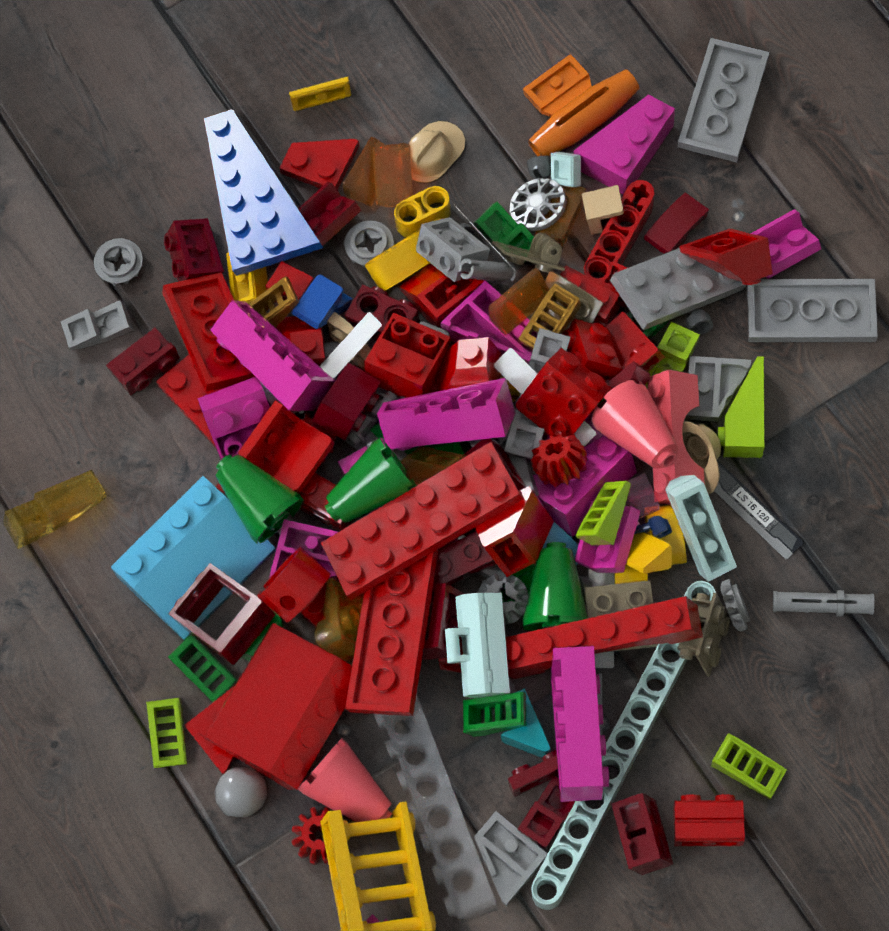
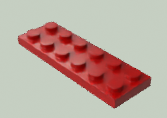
M490 442L321 542V545L346 596L352 600L519 502L523 497L498 451Z
M439 549L364 592L345 707L349 712L413 716Z

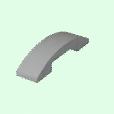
M539 328L529 366L538 374L545 363L561 347L567 351L570 337ZM516 408V414L511 424L504 452L531 460L533 458L532 450L539 447V440L542 439L544 429L538 427Z

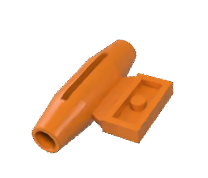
M569 54L523 88L525 97L542 115L550 116L545 124L528 140L536 156H551V153L560 152L576 144L613 117L640 89L635 77L625 69L592 86L589 73Z

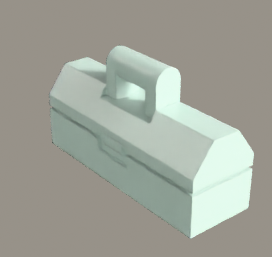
M695 475L680 476L669 481L665 491L699 574L709 582L737 568L704 482Z
M471 593L456 596L458 628L445 629L447 663H461L463 697L481 698L510 693L502 593ZM459 637H462L463 655H460Z

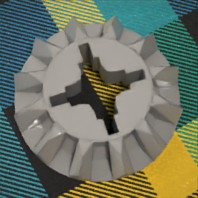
M371 220L354 225L348 231L344 242L346 254L350 257L351 261L362 265L364 268L368 261L394 245L393 235L388 227L380 222ZM366 235L372 243H376L374 244V253L368 251L367 247L361 248L365 246Z
M116 238L105 242L97 250L94 257L96 273L103 282H110L114 286L117 283L128 284L129 280L133 277H138L139 271L143 267V257L140 248L128 239ZM122 253L124 262H126V264H121L120 269L116 271L115 265L112 263V261H118V258L121 256Z
M494 573L491 577L482 581L476 593H501L505 586L506 595L515 600V602L503 603L504 625H509L523 616L528 600V591L519 578L513 575L506 577L504 573Z
M730 579L722 581L721 593L733 626L740 632L748 629L746 622L750 621V617L737 583L733 585Z

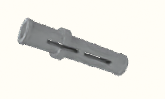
M463 259L458 269L459 272L469 273H462L460 276L463 279L500 281L504 285H513V283L532 284L537 275L536 271H528L535 269L531 264L519 265L509 261L506 262L505 260L504 262Z
M837 590L836 593L773 591V612L836 613V616H844V613L873 615L874 594H844V590Z

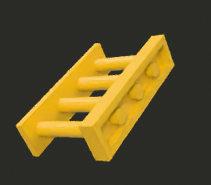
M406 801L400 802L392 811V818L348 823L347 820H343L341 810L328 811L320 821L341 931L436 930L434 913L428 909L413 836L415 819L413 813L408 812ZM396 831L398 851L354 856L353 853L349 854L347 841H349L350 837ZM398 864L403 866L406 884L364 890L355 885L353 874L356 873V870ZM409 897L413 917L369 924L366 921H362L360 908H362L363 904Z

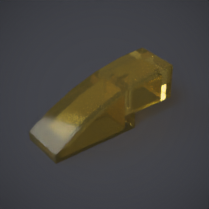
M89 470L34 493L33 500L4 511L3 524L17 549L75 520L103 501L107 494L94 472Z

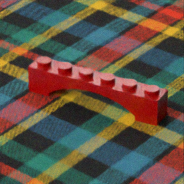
M687 596L505 637L508 676L518 679L545 673L546 669L552 667L553 648L594 646V654L629 647L665 643L676 644L703 638L698 605Z

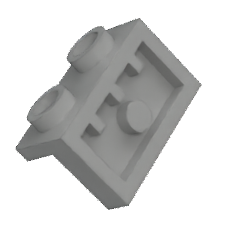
M450 217L422 224L416 245V252L453 282L461 279L460 275L462 272H459L458 269L463 259L484 261L488 259L490 248Z

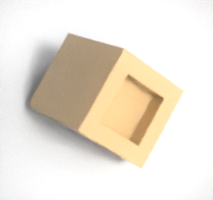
M618 185L582 193L586 219L591 235L603 232L602 219L619 216L624 213Z

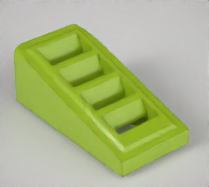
M628 481L604 483L577 531L576 537L590 545H614L631 483Z
M181 698L146 702L154 768L187 764ZM174 709V716L157 718L156 711ZM175 722L176 729L158 731V724ZM177 735V742L159 744V737ZM178 749L179 755L160 757V751Z
M730 733L725 737L711 764V767L770 800L787 769ZM731 749H734L738 752L731 764H729L725 760ZM745 755L750 759L744 770L740 771L737 767ZM757 762L762 766L753 779L749 774ZM770 769L774 773L765 787L760 782L767 770Z

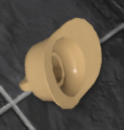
M437 121L425 126L411 138L402 154L401 164L404 172L410 179L419 183H429L438 180L462 154L465 148L463 132L456 125L445 121Z
M689 421L683 422L682 436L685 448L693 461L704 469V482L709 495L718 486L720 477L717 462L721 453L720 439L712 429L704 424L696 425Z

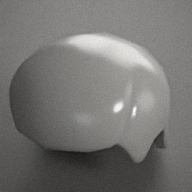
M234 767L227 770L219 778L215 788L216 804L227 816L249 817L262 808L267 798V785L263 776L258 771L247 767Z

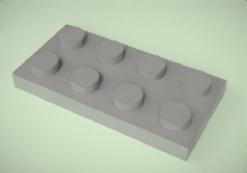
M710 38L677 148L737 163L770 52Z
M680 248L616 272L610 279V282L643 330L740 292L746 286L741 281L727 278L680 252Z
M761 279V282L758 284L747 285L748 342L877 341L875 279Z

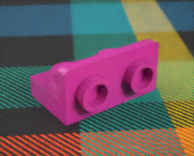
M795 209L750 233L767 237L769 240L773 274L766 276L768 279L821 250L819 239L802 225L800 213Z
M632 506L624 507L614 545H590L580 540L575 555V562L596 573H623L641 511Z

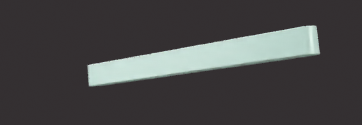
M696 581L688 587L684 596L692 600V597L697 593H703L710 596L709 600L711 601L713 593H716L710 583ZM679 643L658 644L606 742V756H602V766H615L619 771V775L614 779H609V787H603L602 799L604 804L600 808L592 809L585 804V801H575L532 883V899L539 908L551 910L562 901L607 815L611 803H613L687 661L680 657L675 662H667L662 657V654L667 650L675 651L679 655L680 651L677 649ZM651 679H659L664 683L665 687L660 691H652L648 688L647 682ZM642 707L648 710L650 716L645 720H637L632 716L631 712L635 708ZM622 736H627L633 739L635 745L630 749L624 750L617 746L616 741ZM581 824L587 828L588 834L582 839H576L570 835L569 830L572 826ZM559 854H566L571 857L572 865L567 869H559L553 863L555 857ZM544 884L553 885L557 890L554 898L550 900L540 898L537 894L540 886Z

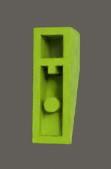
M757 356L725 415L724 426L718 427L717 436L720 439L721 446H723V457L762 458L764 357Z

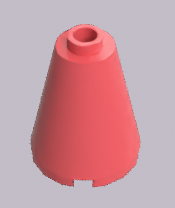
M628 380L617 385L604 396L607 402L600 409L596 406L591 420L596 430L655 469L666 468L676 460L678 445L647 387L639 381V384H637L634 380Z
M342 738L298 788L301 793L334 811L341 810L343 816L354 822L390 818L393 814L388 810L392 805L390 800L349 744Z

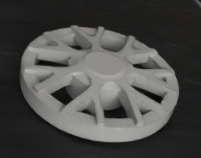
M537 178L528 181L518 188L512 196L510 214L517 224L522 223L530 231L548 228L557 222L565 211L567 203L565 192L556 181L551 179ZM538 186V191L531 194L530 189ZM547 186L553 187L549 193H544ZM522 195L527 197L525 202L518 201ZM560 197V203H551L549 200ZM523 208L527 209L526 212L517 217V211ZM551 210L554 214L546 219L544 215ZM530 216L536 217L535 223H528Z

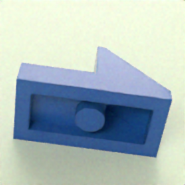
M319 274L303 294L299 303L294 307L292 315L318 330L327 324L328 319L334 312L340 315L348 310L353 298L343 293L341 286Z

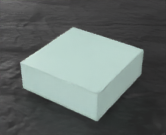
M564 152L551 153V180L556 181L562 186H581V155Z

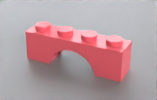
M666 370L650 376L647 381L648 391L678 445L677 458L670 466L666 468H653L655 503L667 505L671 504L665 491L669 481L680 476L695 475L704 482V469L690 457L682 436V427L686 415L693 408L700 406L698 375L674 370Z

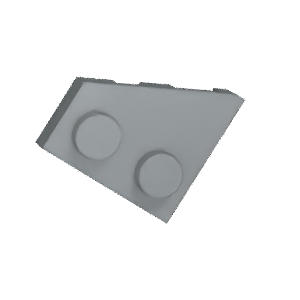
M690 356L688 373L698 375L700 406L690 410L686 415V420L718 422L749 372L751 360Z
M495 811L474 836V839L501 901L507 907L543 864L548 853L530 838L517 831L513 824Z

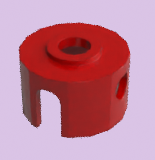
M299 547L263 585L265 590L260 591L257 597L288 623L306 609L317 597L331 573L302 547Z

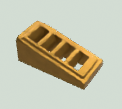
M285 276L250 302L249 305L276 328L299 303L290 279ZM284 291L288 297L285 301L282 297ZM276 300L279 304L277 307L274 304Z
M554 283L518 338V341L533 350L536 338L531 335L533 331L538 333L539 328L548 330L539 324L541 321L553 327L552 332L562 334L581 308L580 298ZM555 301H558V302L561 303L562 305L566 306L567 309H565V308H563L562 306L558 305L557 303H555ZM551 310L561 317L560 320L547 314V312Z

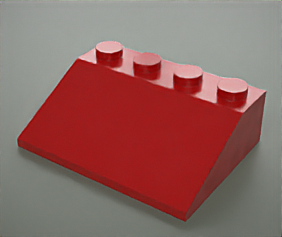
M272 623L204 738L287 790H298L346 707L352 665Z

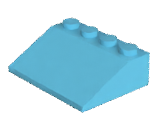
M202 476L111 568L125 586L185 641L191 633L181 627L168 613L209 563L242 585L276 548L268 540L261 544L259 542L256 544L251 539L229 499ZM223 587L194 624L200 627L233 593Z

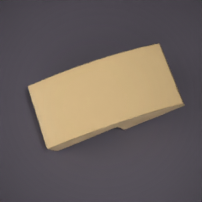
M335 312L327 321L330 337L336 342L341 343L354 329L349 322ZM367 343L349 362L364 371V361L371 351Z

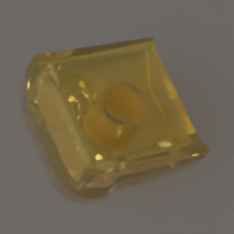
M334 578L328 579L326 582L324 620L319 621L317 624L315 639L317 644L327 652L350 661L354 658L364 595L361 594L350 600L346 596L341 584L335 581Z

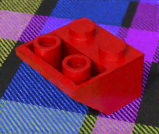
M430 263L402 284L399 290L415 305L431 325L441 328V322L485 280L463 279L461 277L459 281L453 282Z
M393 313L364 361L365 372L381 381L380 388L404 398L428 394L436 382L451 337Z
M530 486L519 490L523 497L522 500L475 527L484 549L506 577L537 561L554 523L552 516Z

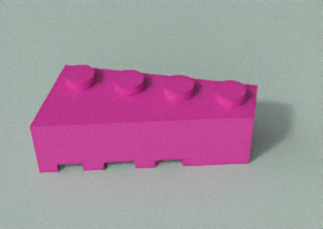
M232 300L210 329L218 338L217 342L226 350L231 351L239 359L240 363L249 369L289 411H314L335 382L329 374L245 301Z
M502 378L384 402L377 412V417L385 443L391 449L407 450L415 446L506 437L516 413L507 380Z
M594 646L553 648L551 689L561 802L602 800L603 787H609L608 766H602V756H606L605 735H600L599 725H603L602 704H598L597 694H600V676L596 674Z

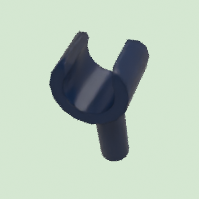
M654 516L647 523L637 525L634 534L652 530L654 537L662 538L671 534L672 529L667 519L661 516Z

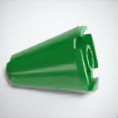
M379 437L326 496L329 503L325 505V508L334 521L337 522L341 519L344 523H347L377 510L417 485L413 479H408L406 476L407 470L388 444L384 443L382 438Z
M230 454L225 456L216 466L218 472L215 477L251 539L256 544L258 542L260 544L265 542L281 530L284 519L286 520L290 514L294 517L305 501L300 494L239 454L234 457Z
M550 542L546 544V548L541 549L522 620L524 630L528 632L588 619L573 551L566 548L565 543Z

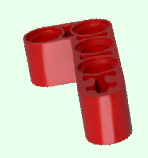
M636 180L627 187L621 198L624 213L619 216L610 217L584 265V275L615 291L617 290L610 282V279L614 273L627 269V267L623 266V263L654 207V188L649 182L644 180ZM635 201H639L637 204V209L634 207ZM627 221L632 223L633 225L630 227H622L619 224L621 222ZM613 246L618 248L619 250L617 252L610 253L607 252L605 249L607 247ZM594 272H602L603 274H605V276L602 278H594L591 276V274ZM621 298V306L627 307V305Z

